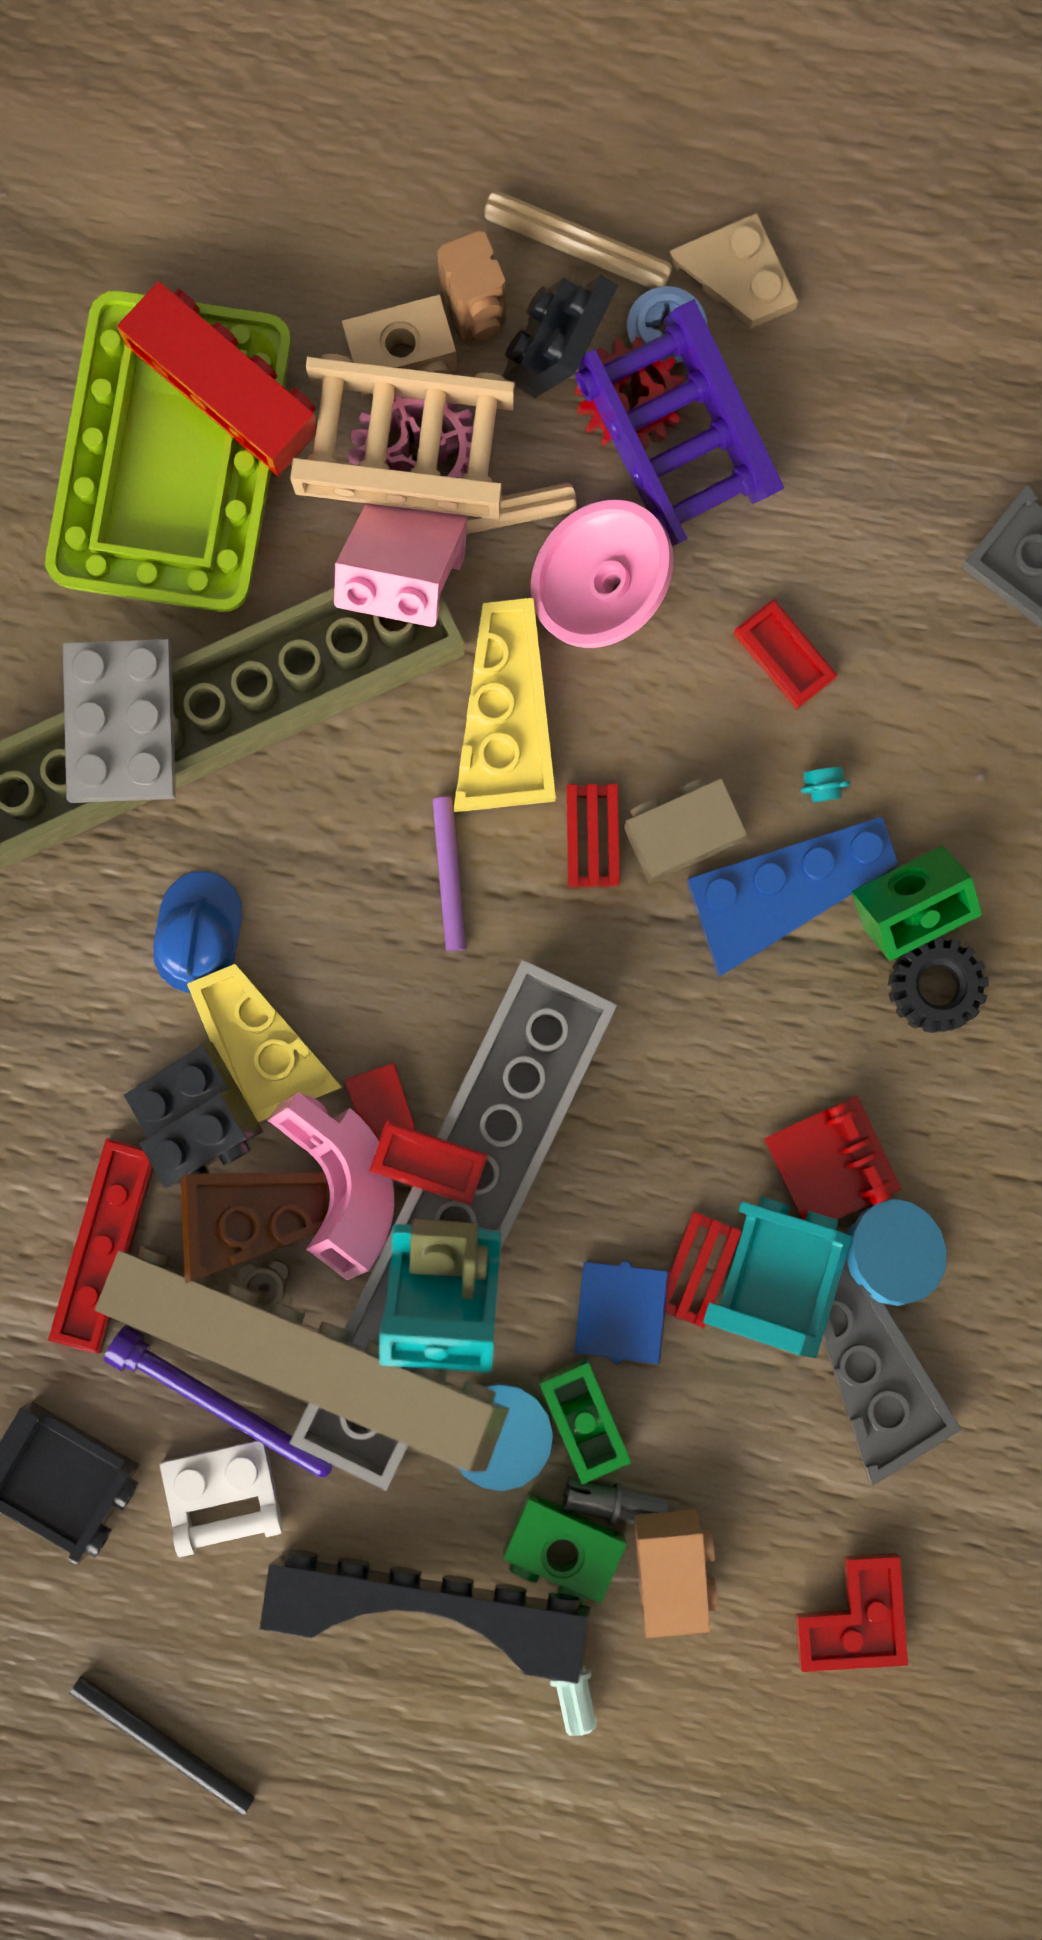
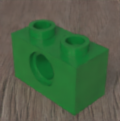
M943 845L851 891L863 929L889 961L982 915L972 876Z
M587 1357L539 1377L540 1387L582 1484L631 1463Z
M528 1491L504 1546L503 1560L511 1563L508 1568L509 1571L525 1580L537 1583L539 1577H543L559 1585L558 1593L579 1597V1604L586 1605L588 1598L601 1604L627 1542L624 1534L576 1512L563 1511L562 1506ZM560 1539L571 1541L577 1548V1553L573 1560L565 1564L555 1563L547 1555L549 1546Z

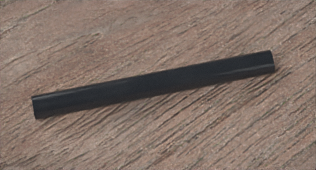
M81 1675L69 1692L71 1696L242 1816L245 1815L253 1803L255 1796Z

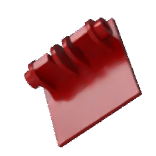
M858 1095L764 1138L801 1220L805 1221L808 1211L838 1220L870 1204L876 1205L891 1198V1194L902 1190Z

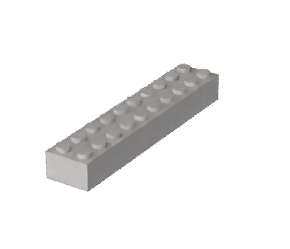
M521 960L437 1135L438 1138L488 1154L472 1204L470 1206L413 1186L395 1224L410 1225L413 1219L479 1223V1228L499 1231L501 1233V1251L617 1004L525 960ZM392 1231L345 1327L346 1330L352 1332L349 1342L364 1348L367 1347L368 1341L380 1343L382 1315L385 1313L392 1253ZM311 1403L308 1404L289 1443L386 1491L408 1447L406 1444Z

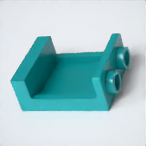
M761 1196L757 1206L741 1201L738 1212L746 1214V1220L720 1305L709 1302L703 1323L800 1356L817 1358L852 1236L836 1230L839 1220L808 1211L804 1221L788 1216L790 1205Z
M394 1224L385 1313L382 1315L380 1329V1365L491 1373L501 1233L478 1227L477 1246L488 1247L486 1280L475 1279L474 1298L472 1300L462 1299L463 1277L410 1273L412 1224Z

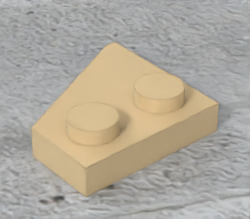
M757 213L669 251L668 261L674 269L679 271L682 268L703 285V292L716 302L727 305L732 315L750 329L796 310L798 300Z

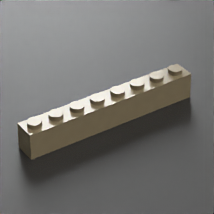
M141 1246L138 1254L118 1250L95 1311L468 1472L487 1471L510 1410L508 1407L493 1402L497 1392L470 1381H465L463 1389L445 1382L448 1373L445 1370L380 1365V1343L368 1341L366 1348L349 1342L352 1334L349 1330L325 1321L321 1322L319 1329L303 1322L306 1313L279 1302H275L273 1309L257 1303L260 1296L259 1293L233 1283L229 1284L227 1290L212 1285L215 1277L213 1274L185 1284L184 1269L181 1272L169 1267L168 1264L171 1257L153 1249Z

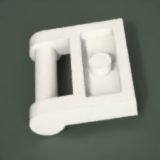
M252 1440L164 1460L159 1464L173 1527L174 1547L178 1557L195 1554L198 1547L265 1532L266 1537L283 1534V1522L267 1446L259 1441ZM258 1496L260 1503L259 1512L192 1527L190 1511Z

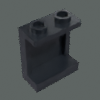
M32 1401L20 1407L0 1441V1513L70 1553L67 1561L77 1566L88 1554L96 1558L112 1532V1529L105 1524L114 1508L116 1507L123 1511L134 1495L139 1482L132 1479L140 1464Z

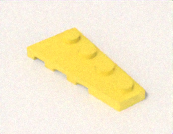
M534 598L483 603L454 812L555 802L556 795Z

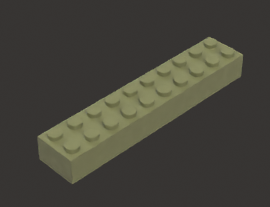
M334 587L173 661L176 789L465 656L463 639L442 595L440 594L437 622L435 626L430 627L338 608L334 604ZM64 712L0 741V869H4L151 801L70 803L66 799Z

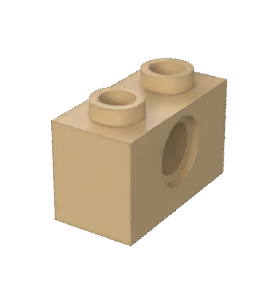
M440 294L342 321L346 344L353 363L443 374L457 371L456 350ZM398 344H407L414 348L413 352L406 357L399 358L389 353L391 348ZM360 392V393H361V396L368 395V394H372V393Z

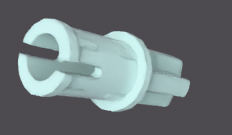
M584 1665L578 1684L549 1680L552 1687H557L565 1729L569 1736L588 1734L597 1725L587 1679L591 1678L592 1674L591 1670L585 1669Z

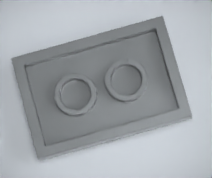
M168 639L63 643L66 799L70 803L176 799L172 644Z

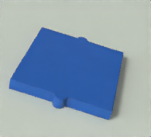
M624 1261L621 1265L584 1262L575 1353L611 1358L614 1364L621 1363L623 1360L660 1364L670 1271L633 1267L629 1261Z

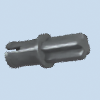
M570 1476L567 1479L563 1497H567V1500L562 1501L563 1511H572L607 1519V1524L614 1526L616 1521L634 1525V1515L669 1512L668 1501L665 1499L623 1490V1485L617 1482L613 1487L592 1482L582 1484L580 1480Z

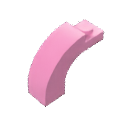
M298 1091L278 1104L268 1121L310 1153L322 1167L329 1185V1208L324 1222L310 1242L307 1250L344 1279L350 1280L371 1269L386 1243L394 1213L393 1179L369 1171L379 1141L370 1127L357 1113L349 1108L332 1118L327 1114V1109L321 1102L310 1096H304Z

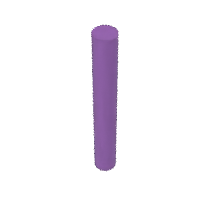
M438 797L432 799L445 949L448 952L466 950L453 798Z

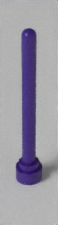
M127 1324L121 1328L110 1344L103 1361L123 1372L127 1368L134 1373L139 1369L315 1476L326 1477L331 1473L332 1464L289 1444L293 1436L149 1351L151 1345L143 1341L145 1335Z

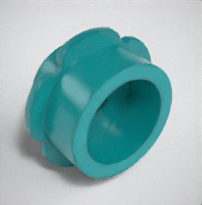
M843 766L818 769L803 773L805 788H801L800 791L803 794L811 793L812 803L843 798L841 788L849 787L851 781H845Z

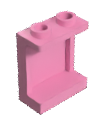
M366 503L335 563V606L430 627L435 626L439 613L440 594L451 569L460 570L465 560L468 516Z

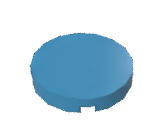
M892 1199L868 1206L861 1212L862 1214L858 1216L856 1222L851 1224L847 1232L848 1235L852 1236L846 1257L851 1276L859 1286L863 1285L871 1293L870 1297L879 1303L900 1306L925 1299L938 1287L946 1270L947 1249L940 1228L929 1213L912 1202Z
M504 1383L484 1386L497 1392L493 1402L508 1407L510 1410L487 1471L468 1472L461 1468L459 1470L464 1477L481 1488L505 1491L522 1487L539 1475L550 1457L553 1433L549 1415L536 1396L518 1386Z

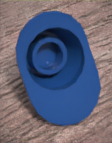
M209 871L191 872L178 878L165 893L160 906L154 939V963L161 978L172 988L190 993L188 983L229 967L234 963L242 919L241 901L235 887L224 877Z

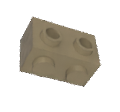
M705 777L699 778L679 788L677 792L680 797L661 805L659 799L655 798L640 804L630 811L633 818L626 820L624 830L649 884L738 845L746 838V830L722 779L708 784Z

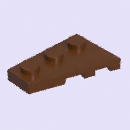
M325 1173L185 1174L182 1176L181 1200L185 1284L316 1235L326 1218L330 1202L329 1185Z

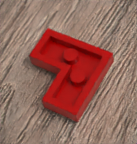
M897 1553L844 1556L848 1610L795 1613L800 1670L802 1672L908 1666L900 1556Z

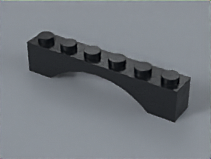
M287 1550L286 1556L281 1555L269 1564L260 1630L313 1638L335 1624L364 1614L392 1610L424 1612L453 1620L481 1634L503 1651L524 1675L578 1684L581 1678L591 1607L579 1605L580 1598L565 1593H549L548 1599L526 1596V1588L511 1584H496L495 1590L474 1587V1580L455 1575L443 1576L442 1582L421 1579L422 1572L420 1570L408 1567H391L390 1573L369 1570V1562L353 1558L338 1559V1565L317 1561V1553L306 1550Z

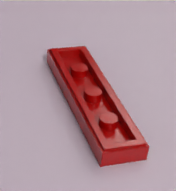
M106 1138L48 1341L95 1354L102 1352L111 1317L95 1311V1307L118 1250L129 1253L131 1251L154 1171L141 1146L111 1138Z

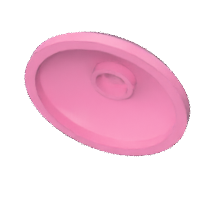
M605 500L592 503L565 518L543 543L532 570L531 598H534L535 613L543 626L561 641L583 648L611 645L639 630L661 605L672 578L673 549L664 526L644 507L624 500ZM620 583L619 586L612 592L614 586Z

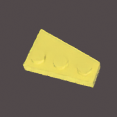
M236 964L187 984L210 1042L214 1044L258 1123L268 1120L278 1104L298 1091L304 1096L319 1099L343 1089L341 1084Z

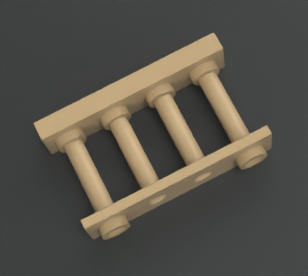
M324 354L321 358L307 357L306 370L310 385L322 387L313 454L309 455L307 459L293 458L290 479L296 495L499 520L502 485L501 483L492 482L493 480L488 477L496 410L513 411L514 382L505 381L504 377L494 373H478L475 377L353 363L348 357L339 354ZM343 390L373 394L365 461L359 462V466L339 464L338 460L334 458ZM394 396L425 400L416 467L410 469V472L390 470V467L385 464ZM445 403L476 406L468 472L463 474L462 478L441 476V473L437 471Z

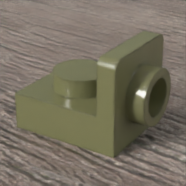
M413 1219L410 1273L463 1277L462 1299L473 1300L475 1279L486 1280L488 1247L477 1246L479 1223Z

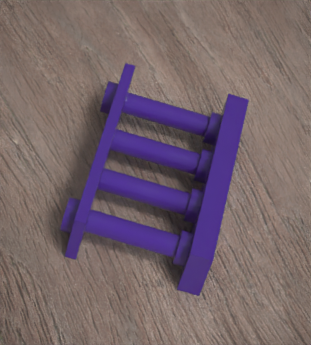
M695 299L677 307L663 319L667 326L664 331L665 334L604 365L596 349L584 355L578 367L579 372L576 373V381L581 393L587 401H594L645 508L664 526L672 546L688 539L681 524L723 502L742 494L743 496H748L751 503L754 504L784 489ZM672 353L676 356L681 355L689 372L687 382L626 412L613 384ZM695 400L699 403H704L712 420L710 428L649 459L636 431ZM718 447L722 450L726 449L734 465L732 475L672 506L658 478Z

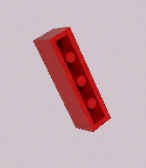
M158 280L117 325L125 345L279 477L293 461V458H296L316 436L315 406L298 389L293 387L288 392L275 381L277 378L276 372L261 357L254 354L250 359L237 348L238 340L224 325L216 321L211 326L198 315L201 310L189 295L179 288L173 293Z

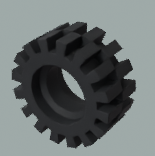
M940 937L904 954L900 959L896 960L892 967L894 968L893 975L889 976L888 985H892V993L889 994L891 1003L895 1001L898 1007L895 1012L900 1018L905 1017L909 1021V1026L915 1029L922 1028L924 1032L942 1033L966 1025V1022L974 1019L980 1013L978 1010L980 1005L986 1002L988 995L984 994V988L989 986L988 977L983 978L981 970L986 967L982 960L978 962L975 960L973 955L976 952L972 948L961 947V941L955 939L946 941L943 940V937ZM941 966L948 969L954 975L957 991L954 998L948 1004L941 1006L933 1005L927 1002L921 995L919 980L922 973L928 967Z

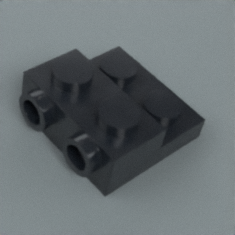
M601 274L585 286L581 284L576 286L566 278H562L548 289L541 287L527 308L526 313L530 316L525 331L520 330L506 350L505 356L509 359L502 377L510 382H514V385L536 398L573 376L591 343L618 285Z
M212 1042L202 1044L124 1095L148 1137L139 1144L165 1189L178 1183L181 1186V1177L185 1174H210L207 1167L219 1159L223 1166L239 1159L251 1151L247 1142L263 1132Z

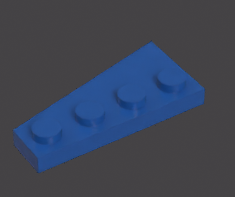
M879 817L689 878L686 882L718 978L852 895L851 891L884 875L899 864L883 817Z

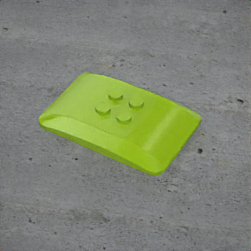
M108 291L99 295L93 301L89 310L46 550L45 567L49 576L58 585L68 589L218 612L232 611L239 608L246 601L250 591L272 471L125 345L117 325L145 295L124 291ZM196 303L201 310L198 315L211 326L216 321L224 325L238 340L237 348L250 359L256 354L265 360L277 374L275 381L285 388L291 350V335L283 320L269 313Z

